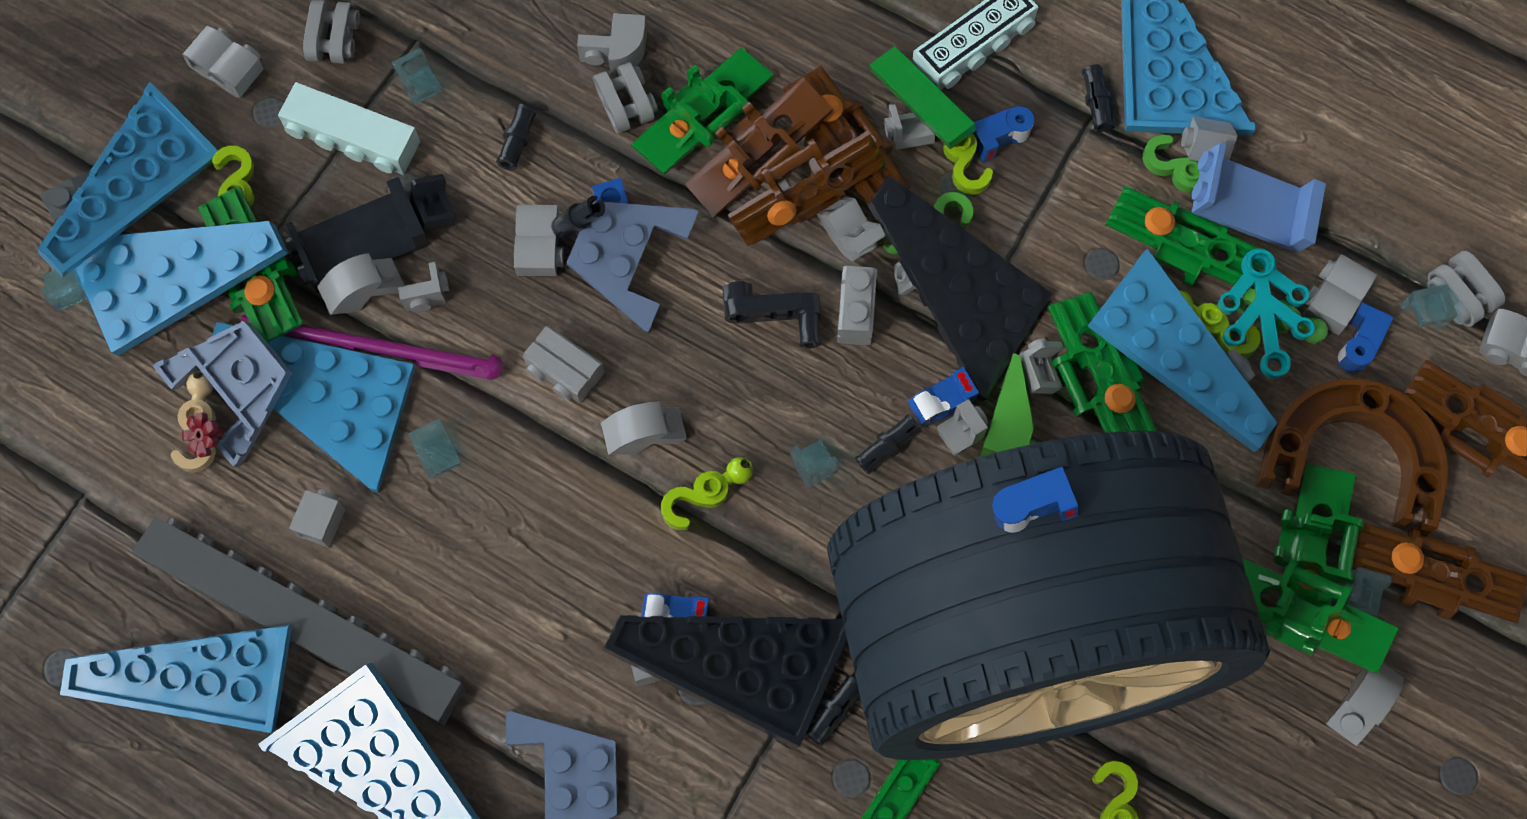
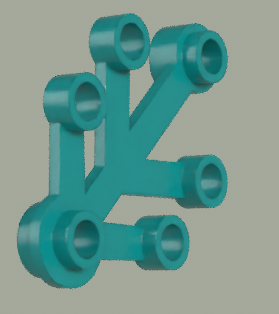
M1258 248L1246 253L1241 262L1243 275L1232 289L1222 294L1218 300L1219 310L1224 314H1232L1239 308L1240 298L1254 283L1256 298L1238 321L1224 331L1222 338L1227 346L1238 347L1244 341L1247 330L1259 316L1265 355L1260 361V369L1266 377L1278 379L1288 372L1291 360L1286 352L1279 349L1274 316L1291 327L1292 335L1298 340L1308 339L1313 334L1315 326L1312 320L1299 316L1271 295L1269 283L1286 293V300L1293 307H1300L1309 299L1308 289L1304 285L1294 283L1276 269L1274 256L1269 251ZM1253 262L1262 263L1264 270L1256 271L1252 266ZM1292 292H1301L1303 295V300H1295L1292 296ZM1223 299H1232L1235 306L1233 308L1226 307ZM1305 324L1308 327V333H1300L1297 325ZM1236 331L1240 336V340L1232 341L1228 333ZM1268 361H1276L1279 364V370L1272 371L1268 367Z

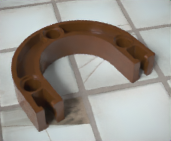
M1333 380L1313 387L1303 393L1277 420V424L1269 434L1256 483L1257 487L1270 489L1276 476L1273 473L1275 464L1285 466L1287 468V476L1280 493L1290 496L1300 486L1308 447L1315 431L1323 426L1337 422L1357 423L1373 429L1384 437L1393 448L1399 460L1401 484L1392 526L1407 529L1408 524L1413 521L1414 514H1411L1413 505L1423 508L1422 524L1417 528L1421 531V534L1427 536L1438 528L1448 479L1446 451L1440 434L1431 419L1409 397L1387 385L1370 380ZM1363 398L1371 400L1374 404V409L1367 407L1363 402ZM1280 441L1288 442L1293 448V453L1285 451L1281 447ZM1418 480L1428 486L1429 493L1419 488Z

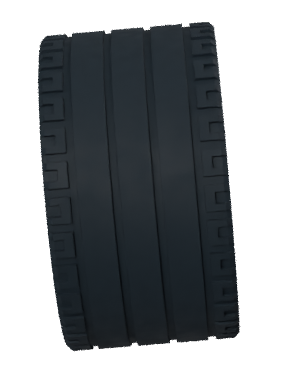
M1158 431L1105 432L1044 441L976 458L929 474L871 501L843 521L830 538L827 545V553L834 577L842 619L845 624L844 628L852 663L856 671L855 676L865 717L868 718L866 724L873 750L890 759L931 760L989 753L1047 742L1120 724L1190 702L1230 686L1251 675L1264 665L1270 654L1264 628L1260 624L1258 608L1249 579L1245 575L1242 556L1234 531L1231 528V521L1222 491L1216 480L1217 475L1206 447L1188 437ZM1063 467L1078 504L1077 517L1062 522L1057 511L1031 520L1026 528L1019 532L1011 533L998 527L994 520L992 504L994 497L999 491L1040 474Z

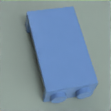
M1219 142L1201 155L1198 162V169L1200 170L1199 179L1193 188L1191 196L1194 200L1191 213L1295 253L1315 243L1326 183L1313 179L1299 188L1224 158L1226 144Z

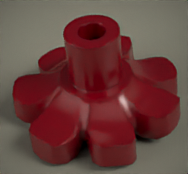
M196 413L187 419L186 424L189 430L182 431V440L191 441L188 445V450L191 454L202 458L211 455V448L217 447L218 440L222 438L223 433L216 421H208L207 413Z

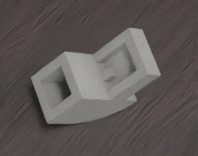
M613 13L611 36L578 34L577 49L580 62H586L590 65L609 63L611 75H618L617 66L630 62L633 67L637 66L641 62L646 49V16Z
M843 196L836 203L817 213L829 237L841 253L852 262L876 248L880 244L878 240L886 236L880 224L867 221L855 198Z
M369 253L347 259L335 266L326 274L317 287L330 315L358 312L370 297L399 293L398 287L405 285L392 258L372 260Z
M660 401L641 403L624 408L601 422L608 455H636L652 444H680L687 439L679 407H661Z
M1384 663L1378 674L1363 668L1352 681L1349 694L1328 717L1326 725L1357 746L1375 724L1378 726L1388 714L1401 693L1404 677Z

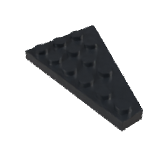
M889 175L869 202L868 207L875 219L881 223L887 241L890 240L901 258L899 262L912 285L918 289L922 303L925 307L928 306L939 326L937 327L950 352L956 356L957 365L959 368H965L978 390L977 399L980 401L986 400L1009 364L1013 353L1015 354L1052 293Z
M620 615L602 651L794 748H799L847 637L843 619H821L820 617H809L808 619H798L796 617L719 618L718 616L639 617L638 615Z

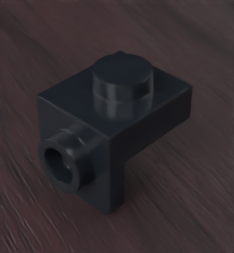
M443 174L424 176L412 180L410 203L423 232L455 225L456 215L445 193L446 179Z

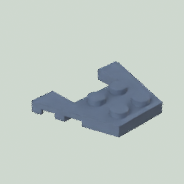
M604 202L605 213L603 216L592 220L589 227L579 232L566 264L615 305L619 311L637 324L641 330L648 333L660 304L628 291L653 228H658L687 241L699 211L689 208Z
M247 321L236 324L207 338V341L193 348L188 347L178 352V355L167 360H161L153 365L170 389L178 390L187 382L188 377L200 369L238 416L239 420L218 440L217 444L218 449L233 467H240L246 460L292 375L289 368L251 322Z
M512 711L506 712L507 746L544 745L545 819H613L618 817L617 752L615 741Z

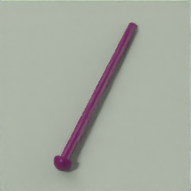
M247 315L242 316L241 322H249ZM300 325L283 335L343 346L353 351L360 348L375 353L416 360L415 366L487 380L497 379L502 374L504 368L502 360L495 354H491L489 360L304 325Z

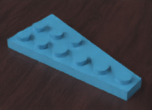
M149 82L144 90V94L130 110L128 118L119 131H116L90 170L89 176L81 188L77 189L64 213L59 216L38 247V254L62 278L210 166L212 158L218 150Z
M1146 249L1088 324V327L1253 452L1257 451L1276 426V420L1149 250Z
M292 624L73 656L65 659L60 695L272 733L276 730Z

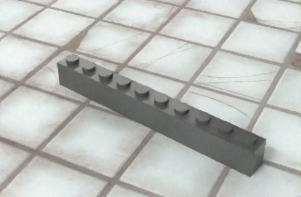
M155 516L131 552L141 561L263 628L292 624L291 643L349 675H353L363 666L372 662L400 703L442 726H445L466 690L465 686L459 682L461 675L443 665L440 670L428 665L430 658L422 653L411 649L408 654L398 649L399 642L383 632H380L378 637L366 631L369 625L351 615L347 620L336 615L338 608L330 603L319 599L316 604L306 599L305 597L308 592L291 582H289L287 587L275 582L278 576L261 566L256 571L247 567L245 564L248 560L232 550H229L225 555L215 549L218 543L200 533L197 538L190 536L186 533L188 527L171 517L165 522Z

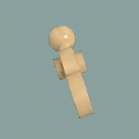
M201 371L193 372L186 382L187 390L192 395V399L181 406L177 415L178 422L183 430H189L186 424L187 419L196 413H207L208 421H216L214 410L206 403V397L212 393L214 387ZM211 448L212 453L210 456L186 459L179 451L174 450L171 453V458L184 471L195 473L201 472L210 466L216 451L215 448Z

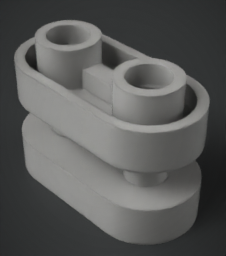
M311 1L303 40V53L306 61L321 62L324 52L329 53L332 63L347 64L348 59L353 58L355 41L352 36L354 29H358L360 23L359 10L354 9L353 3L338 2L335 11H329L327 1ZM332 24L330 40L326 39L328 26Z
M630 62L617 66L619 77L610 80L606 71L593 76L599 98L617 134L630 129L628 119L637 116L639 122L644 124L654 120L653 113L658 111L653 95L651 93L646 94L642 87L645 84V80L639 66L633 67ZM624 89L631 103L624 107L616 93Z
M1461 251L1450 258L1448 266L1442 264L1428 273L1427 286L1429 291L1444 303L1449 310L1451 318L1457 324L1471 327L1484 318V311L1491 313L1505 303V295L1501 287L1478 259L1468 251Z

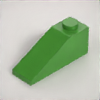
M1013 353L980 457L1036 443V441L1030 440L1034 427L1020 355Z

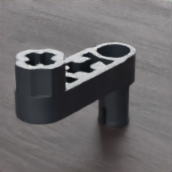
M744 281L731 282L722 287L726 322L741 324L796 319L799 325L800 347L811 349L821 346L818 320L821 317L819 294L797 292L753 296L752 284Z

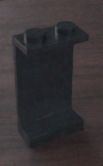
M399 177L386 182L391 193L298 232L292 221L286 224L290 236L286 237L285 240L293 257L299 255L302 264L297 266L305 285L312 283L316 292L319 293L320 291L317 286L331 269L341 262L358 255L369 253L372 260L392 258L394 261L429 246Z

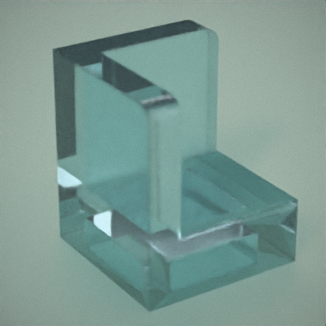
M421 48L392 62L398 81L413 106L442 91L441 85L428 66L425 54Z
M76 269L63 278L55 270L43 275L42 278L46 285L41 288L46 300L58 312L88 299Z
M1446 285L1413 291L1401 304L1403 311L1414 310L1419 327L1434 324L1436 330L1443 329L1457 316Z
M440 418L408 433L430 479L461 464Z
M822 440L800 450L798 445L791 448L790 459L807 488L838 472L839 461L836 456H830Z
M1357 567L1351 572L1354 574V582L1348 585L1354 588L1347 605L1377 617L1382 592L1391 585L1393 577Z

